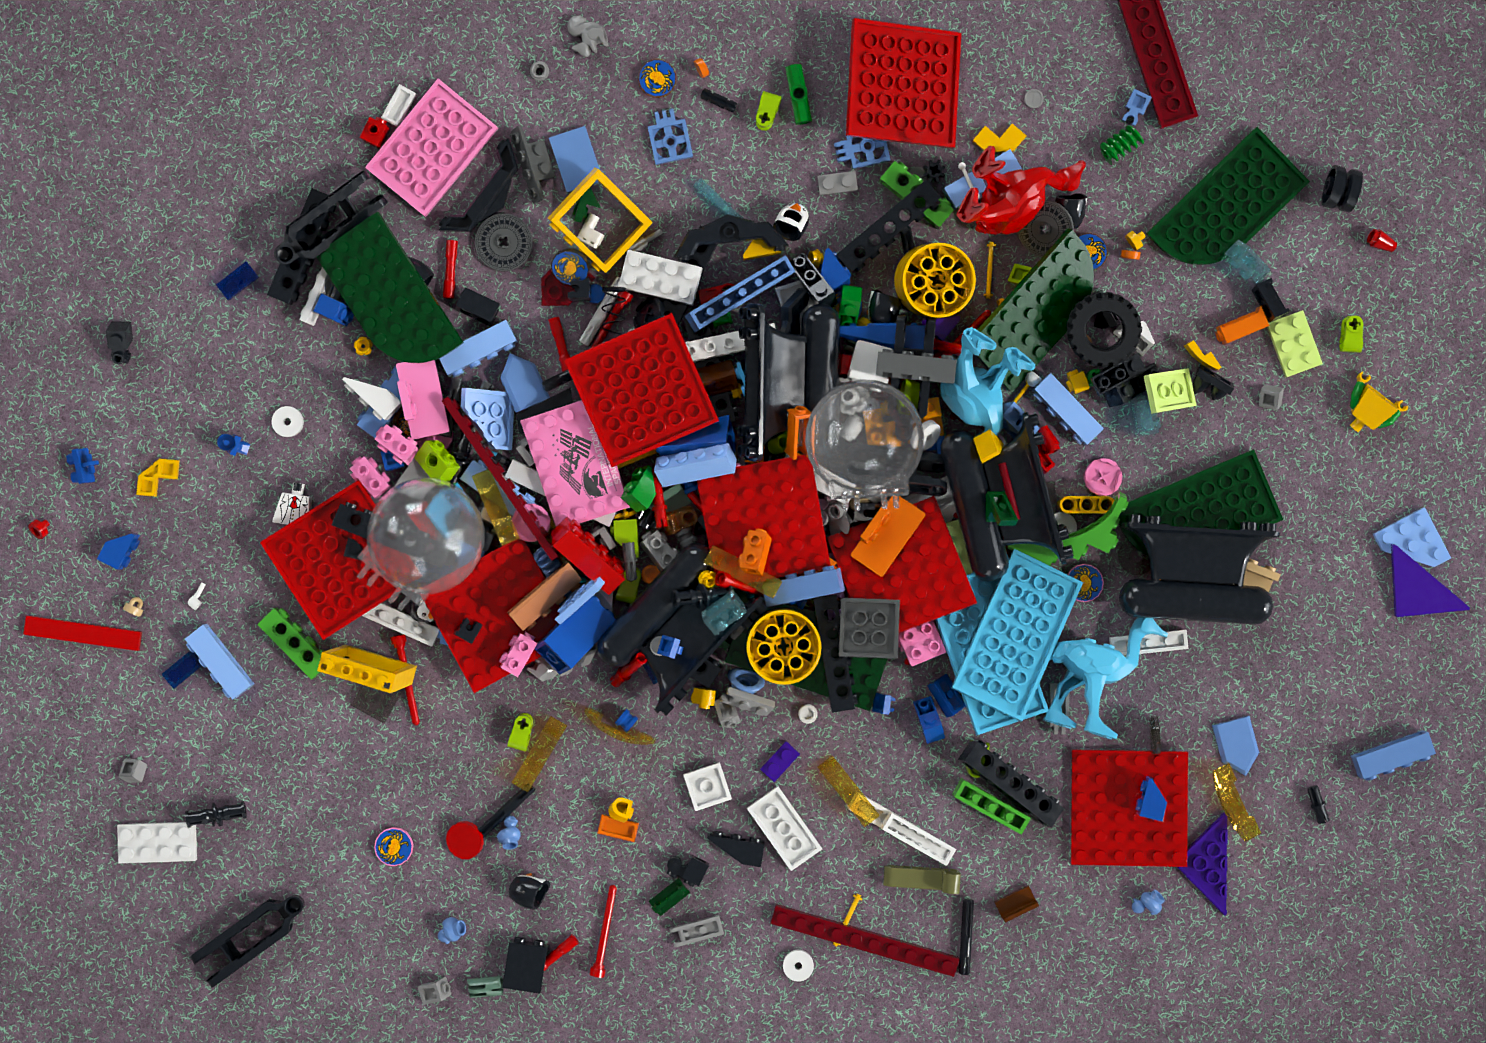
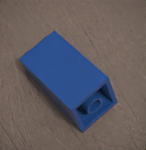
M730 415L718 417V422L658 447L656 452L661 457L729 443L735 455L737 442Z
M595 595L561 625L557 623L535 647V650L559 675L572 669L616 620L614 614L609 609H605L600 604L599 598Z

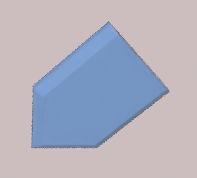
M509 353L500 379L515 412L518 413L550 398L548 392L542 386L543 381L536 365Z
M1250 716L1212 725L1222 763L1246 776L1259 754Z

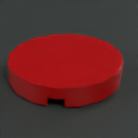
M460 821L452 825L448 830L446 842L454 856L460 859H471L482 850L484 844L483 835L475 824L469 821Z

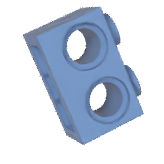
M1007 402L1003 404V428L1014 439L1020 431L1022 414L1025 412L1015 402ZM1033 426L1034 434L1040 429L1038 426Z

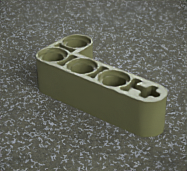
M898 865L884 866V886L942 890L943 893L947 894L960 893L961 873L959 870L950 869L949 871V869L945 868L930 869V867L914 866L911 868V866Z

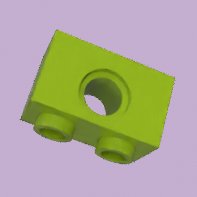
M439 440L425 441L414 456L415 460L435 484H448L460 468L455 458L444 448V444Z

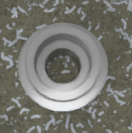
M537 61L531 65L530 74L533 79L543 81L549 75V68L546 63ZM538 68L543 69V73L541 75H538L536 73V70Z

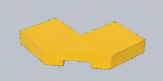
M1011 124L999 138L988 127L984 126L972 142L983 151L988 146H994L995 153L1006 152L1009 149L1014 152L1027 135L1014 124Z
M158 459L153 465L138 475L136 495L157 497L159 478L178 480L180 460Z

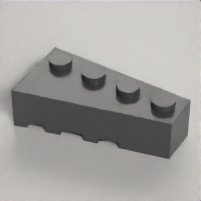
M883 349L882 352H878L876 376L954 384L957 360H953V356L941 355V358H933V354L922 353L921 356H915L914 352L902 351V354L894 353V350Z

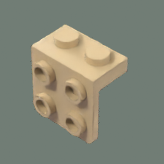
M1249 559L1244 576V585L1259 586L1269 592L1273 581H1279L1281 574L1275 572L1276 568L1268 565L1261 567L1258 566V561Z

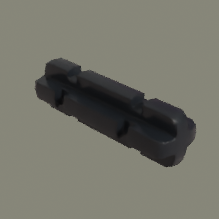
M706 88L701 93V99L709 100L710 103L723 109L725 107L730 112H734L737 107L735 101H729L728 98L715 92L711 93Z

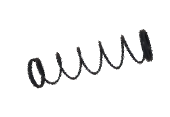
M604 286L602 291L605 294L623 299V301L606 304L601 309L623 319L606 322L601 325V328L608 332L622 335L621 333L604 328L603 325L623 321L626 318L622 315L606 311L603 307L625 302V298L607 292H626L627 288Z

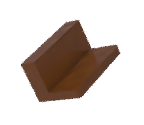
M731 360L697 369L708 396L739 388Z
M1029 885L994 901L1005 923L1039 907Z

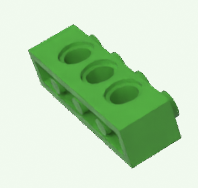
M894 161L882 175L879 182L902 200L917 188L923 180L916 174H910L907 171V166L899 161L897 163ZM898 178H906L908 184L906 186H900L898 184ZM923 197L915 199L916 207L923 208L926 201ZM945 198L943 200L939 199L940 204L937 206V210L931 211L927 209L923 212L926 215L923 218L937 230L954 210L952 203Z
M274 608L257 625L311 680L316 678L321 673L317 670L321 654L324 650H319L315 646V640L309 635L306 637L301 632L303 629L298 623H292L288 619L289 614L283 608ZM280 623L286 625L287 630L284 634L278 630ZM293 637H297L300 640L299 647L292 645ZM307 651H311L313 653L314 657L312 661H308L305 658V653Z
M962 777L952 793L955 798L1021 835L1031 819L1024 812Z

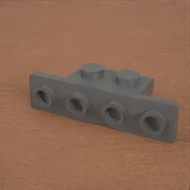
M517 126L511 131V140L517 151V159L523 170L522 174L528 186L529 197L532 199L533 204H537L544 199L540 181L553 179L555 174L544 140L527 143L522 126Z

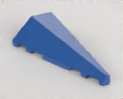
M850 323V326H840V337L855 342L862 340L894 350L896 323H868L867 326H856V323ZM911 323V326H906L904 348L923 349L925 325Z

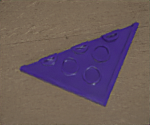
M1391 544L1395 617L1470 610L1468 605L1397 545Z
M1225 811L1187 848V867H1177L1224 916L1227 914L1228 814Z

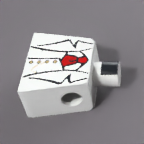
M293 482L292 494H281L272 522L288 525L312 509V497L303 495L305 484Z

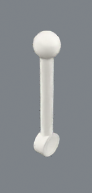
M959 163L958 168L962 170L969 187L973 188L965 169V163Z

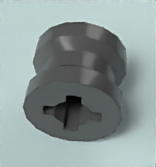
M691 526L674 534L675 538L679 539L681 548L698 540L693 535Z

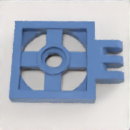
M673 108L669 109L670 117H667L666 110H662L663 118L661 119L658 111L654 112L657 125L648 126L655 164L659 165L692 158L693 154L685 119L675 120ZM671 126L680 128L684 135L675 136L672 133ZM661 128H664V138L654 141L656 133ZM669 138L674 140V144L671 146L667 144ZM686 143L687 146L683 154L677 156V144ZM665 147L668 149L670 157L664 158L660 156L656 149Z
M846 136L845 141L834 143L835 148L841 146L843 148L835 151L836 155L844 154V157L837 158V161L851 160L853 169L890 161L887 141L862 138L861 143L852 145L853 137ZM867 142L871 144L869 150L864 148V144ZM883 147V154L879 159L875 160L874 149ZM862 151L865 153L867 161H859L855 158L854 153Z

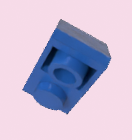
M827 248L825 250L821 275L836 294L842 290L843 285L851 284V273L846 266H841L839 263L841 260L836 255L837 253Z
M322 293L313 310L346 327L354 317L349 306Z
M134 533L105 542L97 560L117 570L123 569V567L126 568L130 563L131 557L129 556L132 550L135 551L140 543V540H138L140 535Z
M929 696L914 701L913 704L926 743L929 744L944 739L943 726L932 697Z
M1146 776V780H1142L1140 791L1142 796L1141 799L1137 800L1135 810H1138L1139 816L1163 822L1167 802L1153 779Z

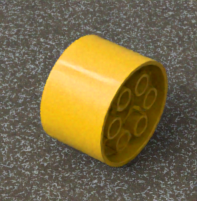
M931 243L919 245L902 257L895 271L894 285L898 298L901 299V303L908 310L920 316L940 318L956 314L968 304L975 290L976 275L971 260L962 250L947 243ZM931 249L938 250L937 261L933 259ZM944 257L950 260L947 268H944L941 263ZM925 259H928L931 263L930 268L927 270L922 266ZM958 262L960 268L953 271L952 268ZM912 264L920 271L913 273L908 271V268ZM955 273H958L961 277L958 284H955L952 280ZM918 276L923 281L919 288L914 285V280ZM937 276L936 280H938V282H940L941 284L932 285L933 281L930 280L928 277ZM954 287L962 289L960 294L956 293ZM920 291L921 294L913 301L910 294ZM947 291L952 293V299L949 302L944 298V294ZM927 293L933 295V301L930 304L925 301ZM940 299L942 310L936 311V303Z
M777 608L765 612L755 620L747 635L746 647L750 664L757 674L769 682L782 685L799 682L811 674L819 662L821 655L819 633L814 624L805 615L796 610ZM784 615L783 627L779 628L776 616ZM790 623L797 626L794 634L786 632V626ZM807 625L810 631L800 636L798 634L799 631ZM769 626L777 628L778 632L773 637L768 636L766 633ZM756 631L766 636L765 641L754 639ZM781 637H783L786 644H789V647H786L785 655H783L782 649L778 648L782 641ZM801 639H806L809 643L808 647L804 650L798 647V642ZM762 644H767L770 647L768 654L764 655L759 652V647ZM802 652L813 654L811 660L808 661L801 656ZM768 657L770 660L761 667L758 661ZM798 657L801 659L799 667L794 668L790 665L792 658ZM773 660L781 661L782 666L779 670L771 668ZM788 665L791 675L784 676V666Z

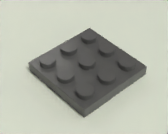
M841 598L839 657L898 659L900 600Z

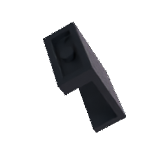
M514 937V939H511L508 946L502 988L540 994L549 944H545V941L537 939L529 942L524 937Z

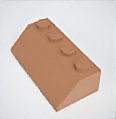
M565 562L507 613L522 631L525 629L529 631L537 624L535 622L540 616L544 618L552 611L550 609L555 603L559 605L566 599L564 595L567 592H574L581 586L579 582L582 579L568 562Z

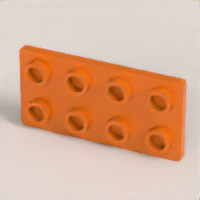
M894 493L885 506L882 505L860 536L861 541L851 553V557L880 577H883L926 516L925 513Z

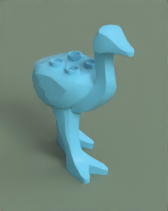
M970 327L963 331L961 338L962 349L958 359H953L957 360L954 384L941 383V396L952 412L966 424L983 426L984 432L991 430L998 436L1003 429V398L1000 387L1006 373L1010 370L1013 375L1019 376L1021 369L1034 370L1035 363L1016 347H1009L1005 349L1002 361L991 366L988 371L984 368L973 367V354L979 356L981 349L994 350L996 342Z
M1137 618L1129 631L1126 657L1120 651L1115 650V646L1105 643L1098 645L1096 640L1090 638L1057 642L1050 660L1053 663L1065 665L1067 672L1064 679L1058 683L1055 697L1043 720L1068 729L1076 728V723L1062 712L1061 706L1069 692L1085 684L1084 697L1088 705L1089 715L1084 731L1110 740L1112 738L1117 739L1118 734L1106 726L1099 717V704L1104 684H1112L1121 680L1137 667L1140 643L1144 636L1153 634L1167 637L1168 633L1161 629L1153 618Z

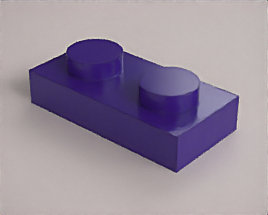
M785 741L760 770L775 782L800 753Z

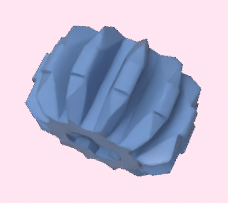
M542 547L533 553L534 560L546 577L561 566L558 559L551 561Z

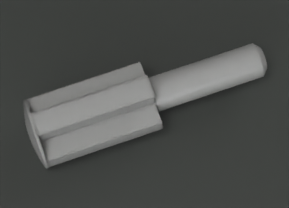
M658 229L646 238H639L628 250L641 251L648 246L647 243L663 233L662 230Z

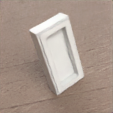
M399 84L381 118L399 127L417 94Z

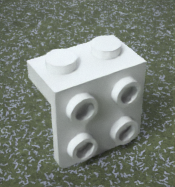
M862 340L857 341L847 377L852 378L851 382L861 385L863 381L871 383L870 387L881 390L882 386L887 387L889 379L876 376L878 352H882L883 349H893Z

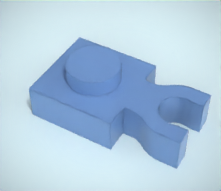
M1134 89L1125 108L1129 109V112L1123 116L1121 121L1125 122L1127 117L1131 116L1133 118L1131 125L1135 127L1138 122V114H1144L1152 97Z

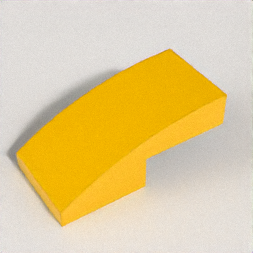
M1194 340L1184 345L1191 356L1205 367L1213 371L1222 368L1212 352L1204 355Z

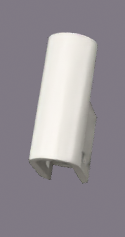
M589 213L577 238L581 242L597 249L604 235L594 230L599 217Z

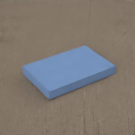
M583 126L549 138L566 191L570 193L594 167L599 169L586 127Z

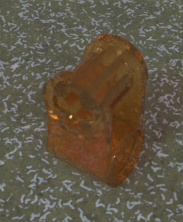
M684 506L677 510L666 512L668 527H665V534L672 535L682 529L693 526L697 522L696 510L692 506ZM686 512L693 513V517L690 520L683 518Z

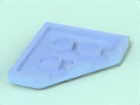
M462 388L461 409L491 449L512 450L514 408L507 393Z
M1421 508L1373 533L1380 550L1391 554V544H1395L1414 561L1431 567H1436L1451 559L1426 508Z
M600 577L595 580L591 579L586 585L583 584L578 590L576 589L557 610L559 614L555 620L561 625L597 593L605 582Z

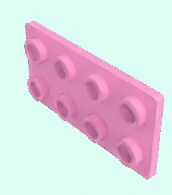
M435 360L425 363L402 362L396 364L399 378L397 385L404 417L409 424L411 438L419 439L450 432L445 405L442 402L443 395Z
M934 621L899 633L898 646L901 652H905L912 667L946 653Z

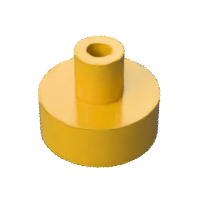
M1131 231L1125 235L1126 240L1135 251L1143 247L1141 240L1146 236L1142 231L1138 234Z

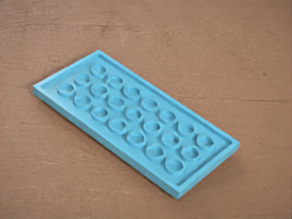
M1013 549L1009 557V568L1006 574L998 581L951 688L1022 722L1083 582Z
M973 573L966 575L977 604L936 619L955 677L958 674L999 579L984 581L977 578ZM1040 684L1024 719L1049 711ZM962 694L976 736L1018 722V720Z

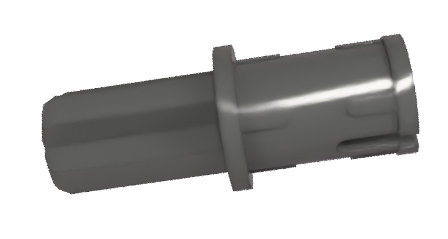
M634 542L622 543L624 555L622 563H625L627 581L637 579L635 562L638 559L635 556Z

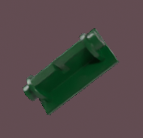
M677 878L648 902L652 905L653 911L662 916L690 894V891Z

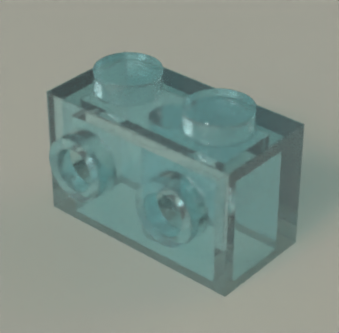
M1239 239L1225 253L1230 259L1228 263L1233 268H1238L1240 270L1239 275L1246 281L1250 279L1258 284L1270 272V268L1251 247Z
M1148 396L1131 399L1129 403L1136 437L1159 433L1161 428L1159 417L1156 418V413L1151 414Z
M731 590L701 613L704 623L716 635L747 612L744 603Z

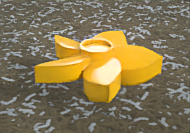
M623 509V513L615 515L614 518L615 520L628 519L637 514V512L634 510L628 512L626 509Z

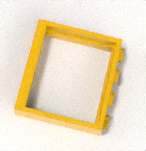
M595 167L547 218L551 221L549 225L557 233L561 231L565 235L563 239L570 246L575 244L579 248L577 252L584 259L588 257L592 261L590 265L598 272L602 270L604 273H607L653 223L620 189ZM596 180L641 223L604 263L559 221Z
M345 644L322 652L317 671L393 693L412 685L417 666ZM385 682L390 683L389 689L384 688Z

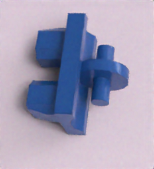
M222 434L217 439L218 447L231 455L236 456L237 452L244 455L248 453L250 444L241 441L239 435Z
M88 448L71 450L72 453L66 456L67 463L75 465L76 472H72L70 475L71 481L73 483L79 482V484L95 482L94 466L99 465V460L93 461Z

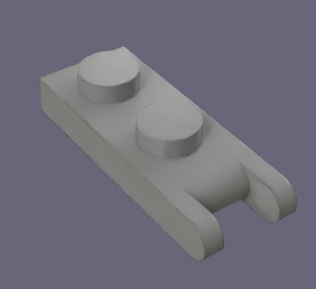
M732 687L726 690L727 695L723 694L720 697L722 703L738 707L741 710L754 712L760 716H767L775 708V701Z
M719 915L669 928L670 933L678 931L680 941L673 943L674 947L724 935Z

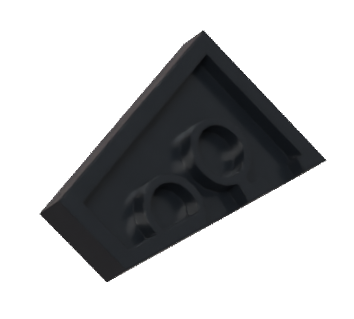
M571 387L517 414L519 434H525L520 422L521 420L572 404Z

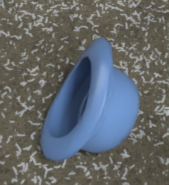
M734 668L729 670L727 674L732 688L754 694L755 691L763 688L765 684L764 678L756 672L747 669Z

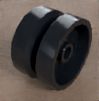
M1332 166L1324 184L1321 198L1322 206L1331 209L1338 206L1340 211L1352 212L1361 192L1363 173L1354 169L1347 172L1345 167Z

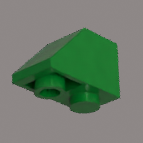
M843 285L838 311L840 326H850V323L857 324L862 287Z
M649 465L635 469L632 473L631 481L625 485L624 492L620 497L635 512L647 510L656 496L652 468Z

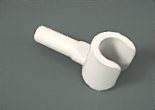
M202 582L196 594L188 600V605L194 610L202 604L198 600L206 585Z

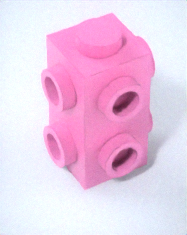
M387 424L384 427H380L376 432L375 438L379 443L377 447L385 453L387 451L393 454L392 458L399 464L404 462L409 465L419 451L416 447L418 443L411 437L407 439L401 435L403 432L395 425L392 428Z
M359 456L352 462L353 466L350 468L353 472L351 474L352 478L355 481L360 480L370 497L378 498L392 486L389 483L391 481L389 476L377 469L379 465L372 457L364 456L362 458Z
M527 632L524 635L521 633L518 636L514 635L509 643L511 646L508 653L504 652L499 660L501 663L500 667L518 677L537 645L534 641L535 637Z

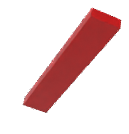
M27 615L23 635L140 651L142 632Z

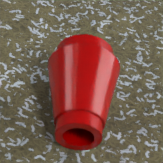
M1373 229L1367 237V243L1371 247L1391 253L1397 247V242L1381 229Z
M1048 425L1041 427L1038 433L1042 432L1045 444L1041 445L1042 451H1045L1046 455H1050L1060 450V443Z

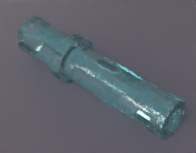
M702 178L694 184L693 187L719 210L721 216L728 214L743 218L731 207L732 204L730 202H726Z

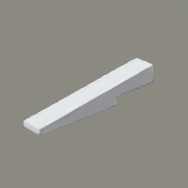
M512 459L505 477L545 496L537 469ZM616 512L595 518L594 520L610 527Z
M856 790L846 806L850 811L946 866L956 851L952 846Z

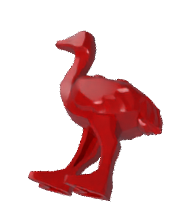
M988 146L972 167L974 176L983 179L986 185L985 191L982 193L981 203L978 204V189L975 187L970 188L956 215L965 223L976 221L975 229L979 233L993 235L1017 233L1036 216L1045 204V186L1048 184L1061 191L1076 190L1080 184L1081 175L1086 167V163L1080 160L1067 168L1059 170L1057 173L1047 167H1036L1000 174L996 173V171L1002 169L1006 163L1002 160L995 161V147Z

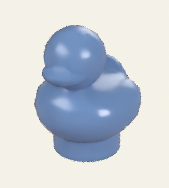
M507 816L504 819L506 828L497 834L498 841L506 850L516 848L521 837L520 830L516 828L518 820L514 816Z
M1157 890L1144 892L1140 900L1133 899L1132 910L1135 913H1142L1146 907L1151 912V915H1156L1160 913L1165 899Z
M455 917L446 918L442 922L443 929L438 932V939L446 944H449L450 941L455 942L466 933L464 921L458 920Z

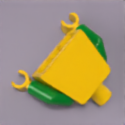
M1363 372L1359 373L1350 400L1351 413L1356 419L1350 426L1359 432L1365 425L1372 430L1393 425L1401 415V412L1408 410V406H1404L1401 409L1400 404L1403 400L1393 403L1371 385L1367 384L1365 386V383L1371 379V376L1368 375L1366 380L1362 379Z

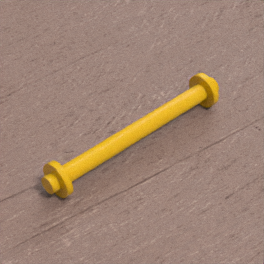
M994 242L987 244V247H989L986 294H983V296H986V299H990L993 296L991 294L993 249L996 247Z
M859 894L853 895L855 899L843 922L845 925H848L858 901H862ZM833 942V945H834V946L841 945V944H838V943Z

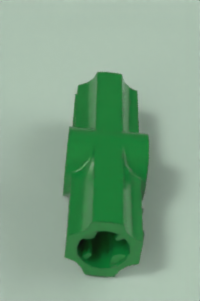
M794 64L787 66L785 71L795 124L803 125L810 123L812 118L802 65ZM797 90L802 91L804 94L800 99L795 98L793 95Z

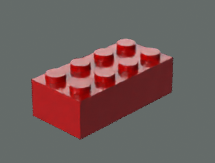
M566 517L551 531L553 547L589 579L595 580L600 577L605 582L601 589L608 595L625 580L621 560L616 556L612 557L608 553L609 550L603 544L599 545L596 543L594 536L588 531L585 533L575 519L571 520Z

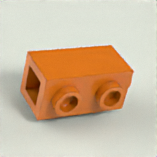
M762 529L749 530L748 535L744 537L743 554H740L738 560L739 567L744 573L763 576L772 540L767 531Z

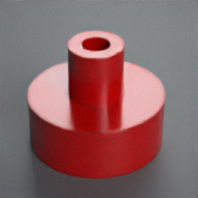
M45 519L42 522L34 520L28 525V528L36 538L43 539L48 535L47 527L50 524Z

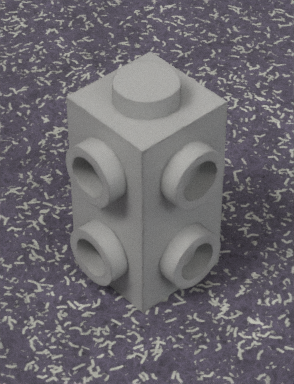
M650 530L641 537L643 540L639 543L660 572L678 554L675 548H671L668 545L667 537L662 532L659 533L658 530L653 533Z

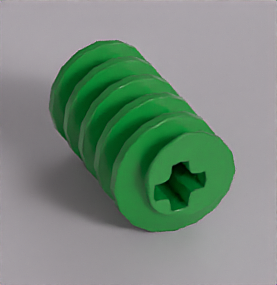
M1127 125L1125 130L1121 129L1119 134H1114L1113 139L1108 138L1106 143L1102 142L1100 150L1105 160L1112 165V158L1115 161H1119L1118 154L1125 157L1124 150L1131 153L1130 146L1132 145L1137 149V141L1143 145L1144 140L1134 127Z

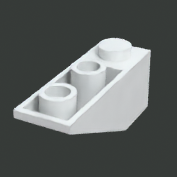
M346 377L342 379L346 382L344 386L351 393L355 391L360 396L358 400L366 407L370 405L374 409L372 413L379 420L382 418L389 420L402 406L401 401L390 390Z

